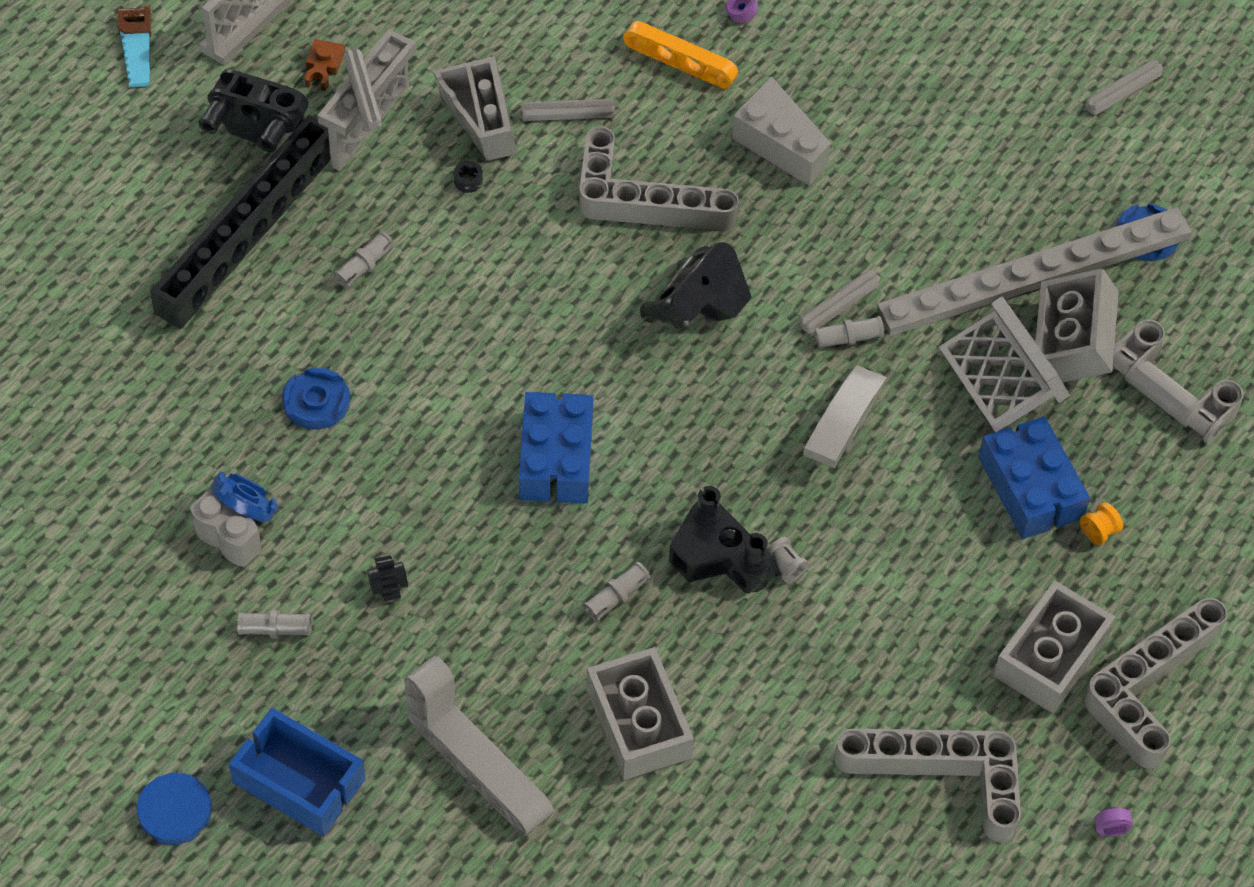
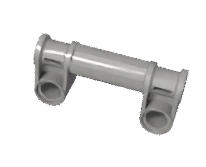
M1148 319L1139 322L1123 339L1114 344L1113 367L1125 375V380L1128 383L1132 384L1184 427L1190 426L1204 437L1203 442L1209 445L1237 416L1243 399L1241 386L1234 381L1223 380L1218 382L1203 398L1198 400L1152 364L1161 351L1165 335L1163 326L1155 320ZM1221 400H1227L1230 403H1224Z

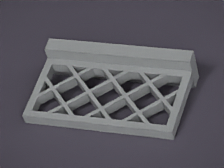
M209 0L201 7L206 38L199 43L200 51L220 64L225 65L293 0Z
M388 29L364 59L381 120L409 87L408 60L416 52L415 41ZM350 77L318 114V123L328 128L332 168L341 171L373 131H368L364 128Z
M1003 296L991 303L995 309L994 312L939 346L943 355L995 433L1052 397H1055L1057 402L1060 403L1070 396L1057 372ZM997 325L993 338L982 337L986 330ZM963 345L969 346L965 356L951 354V352ZM978 346H990L986 356H974ZM999 347H1011L1007 357H995ZM970 365H982L979 375H967ZM991 366H1003L1000 376H988ZM1013 366L1025 367L1021 377H1009ZM984 385H996L992 396L980 395ZM1017 386L1014 396H1001L1004 387ZM1027 386L1041 388L1039 392L1031 397H1023ZM997 405H1010L1007 412L996 419L993 417Z

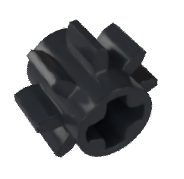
M391 555L375 558V568L367 569L373 595L382 593L384 602L401 598L400 589L408 587L403 562L394 563Z

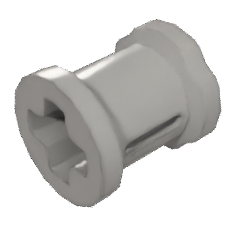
M782 537L774 541L766 550L775 561L777 569L782 573V579L789 584L806 572L809 562L797 555L790 547L791 542L787 537Z

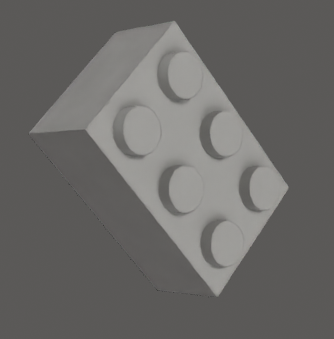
M1103 268L1041 282L1035 343L1057 372L1062 382L1112 372L1119 291Z
M1054 580L999 655L993 677L1055 714L1109 638L1116 617Z
M655 647L587 668L586 689L623 780L692 759L694 738Z

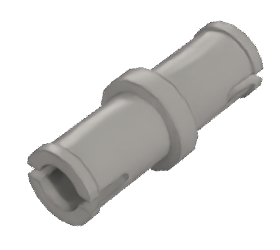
M380 231L363 248H357L352 253L353 257L333 273L334 277L337 278L336 281L348 289L366 271L371 272L376 267L375 263L395 246L394 242H391V237L387 233Z
M880 316L855 322L848 319L843 320V324L815 328L814 334L818 349L846 343L848 346H854L857 341L884 337V326Z
M635 562L632 567L617 579L611 578L605 583L606 587L588 602H585L583 608H585L586 613L595 622H598L600 618L615 606L625 604L629 600L628 596L645 582L651 580V576L648 575L649 572L640 562Z
M271 610L270 613L253 614L239 612L237 620L238 635H270L271 639H278L279 635L311 636L312 615L280 614L279 610Z

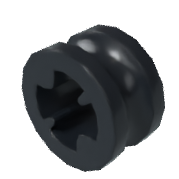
M473 161L459 163L454 169V184L456 188L464 193H472L480 189L483 184L481 166ZM467 174L469 177L474 176V179L470 180L468 177L463 178V175Z

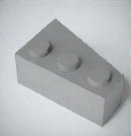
M495 56L433 71L440 95L486 161L517 154Z
M772 76L734 115L733 140L808 186L828 166L831 143Z

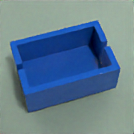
M525 392L519 468V500L550 501V478L557 479V502L588 503L594 395L563 394L562 399H556V393Z
M1045 416L1017 425L1016 432H1013L1010 427L983 436L978 458L1022 540L1049 531L1052 522L1058 528L1079 521L1080 517L1086 514L1091 498Z
M271 708L252 732L254 741L248 738L229 762L232 783L324 837L342 813V803L348 805L366 780L364 760L276 709Z

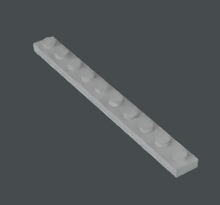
M1176 207L878 303L877 311L891 336L989 305L1002 296L1004 299H1008L1041 288L1042 281L1097 270L1190 240L1192 231L1180 210Z

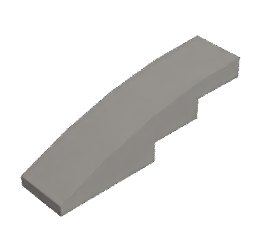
M856 365L817 424L804 448L803 455L835 469L844 450H848L857 431L861 430L887 381V377Z

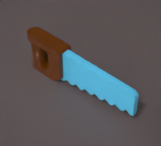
M144 5V8L118 9V31L124 46L123 52L125 53L126 71L129 74L127 76L128 81H130L129 87L149 86L151 6ZM145 20V22L129 23L127 21Z

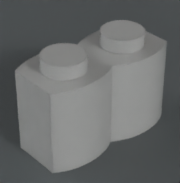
M206 491L190 506L193 527L197 536L205 543L219 547L223 556L233 564L245 567L262 551L259 530L255 522L251 518L233 511L220 501L213 492Z

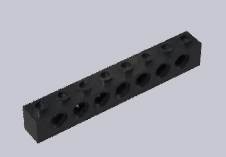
M308 115L150 290L155 315L182 329L330 162L328 128L319 124L318 119Z

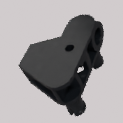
M225 69L214 88L209 92L207 99L210 105L198 123L199 127L209 134H215L220 124L223 123L230 134L255 142L263 151L272 153L277 149V145L283 135L293 132L305 119L304 113L309 106V102L304 94L294 88L237 70Z
M719 242L711 247H699L690 257L679 259L676 274L657 295L655 300L644 302L640 307L641 317H646L644 321L651 323L660 320L663 323L672 324L675 329H680L694 320L699 313L714 321L736 318L752 296L733 247L728 243Z
M713 486L703 487L704 492L701 489L699 490L698 501L691 507L670 544L669 562L689 583L726 574L747 594L763 590L767 586L769 579L778 572L775 561L766 550L768 546L766 537L759 533L750 534L719 503L721 495L717 488Z

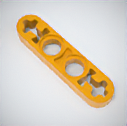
M634 21L623 35L624 42L629 48L720 88H729L738 76V69L732 61L646 23Z

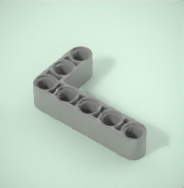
M603 126L594 127L587 132L579 189V210L586 218L726 231L736 225L739 199L733 191L721 188L612 179L615 148L614 133L609 128Z
M1205 598L1200 600L1094 674L1089 682L1084 697V704L1087 710L1141 767L1155 768L1159 766L1164 760L1171 740L1167 730L1135 696L1220 635L1227 617V608L1217 599ZM1203 618H1208L1212 620L1213 623L1207 622ZM1176 636L1184 637L1188 641L1180 640ZM1150 654L1157 655V656H1159L1161 659H1160V660L1154 659L1153 657L1150 656ZM1123 673L1132 674L1135 678L1126 677ZM1096 692H1104L1109 697H1102L1098 695ZM1121 717L1128 718V719H1130L1133 723H1126V722L1122 721L1120 718H1121ZM1145 744H1152L1158 750L1149 749Z
M434 655L405 677L407 716L411 724L521 835L526 836L553 814L554 809L548 798L456 707L454 676L443 660Z
M847 729L839 735L834 761L836 766L845 773L980 776L984 833L989 839L998 843L1007 842L1015 835L1020 821L1021 807L1016 744L1009 734L1000 731ZM845 749H855L859 752V754H848L847 752H845ZM890 749L895 752V755H885L881 750ZM918 750H927L932 755L923 756L918 753ZM954 751H964L968 756H958ZM990 751H998L1005 757H995ZM992 784H1001L1007 790H997ZM994 818H1005L1009 824H1000Z

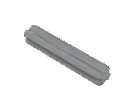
M356 48L347 50L344 53L345 64L364 128L368 131L378 130L382 125L381 116L362 53Z
M1150 60L1087 98L1086 110L1091 115H1097L1160 77L1163 71L1162 65L1157 60Z
M612 99L523 102L521 104L522 121L612 118L615 114V106Z
M867 270L801 316L799 323L801 329L807 334L813 333L815 328L822 327L879 286L880 277L873 270Z

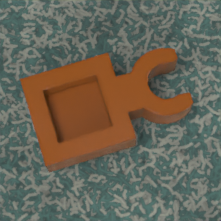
M314 39L306 60V69H308L305 73L306 87L309 88L313 80L319 79L321 80V90H327L329 87L328 74L337 75L342 63L344 53L346 52L344 44Z

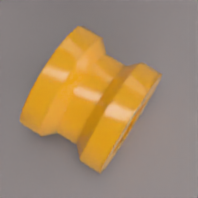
M1107 502L1096 506L1094 513L1088 512L1081 516L1079 520L1082 532L1093 544L1098 546L1105 543L1110 534L1116 535L1124 528L1120 514Z

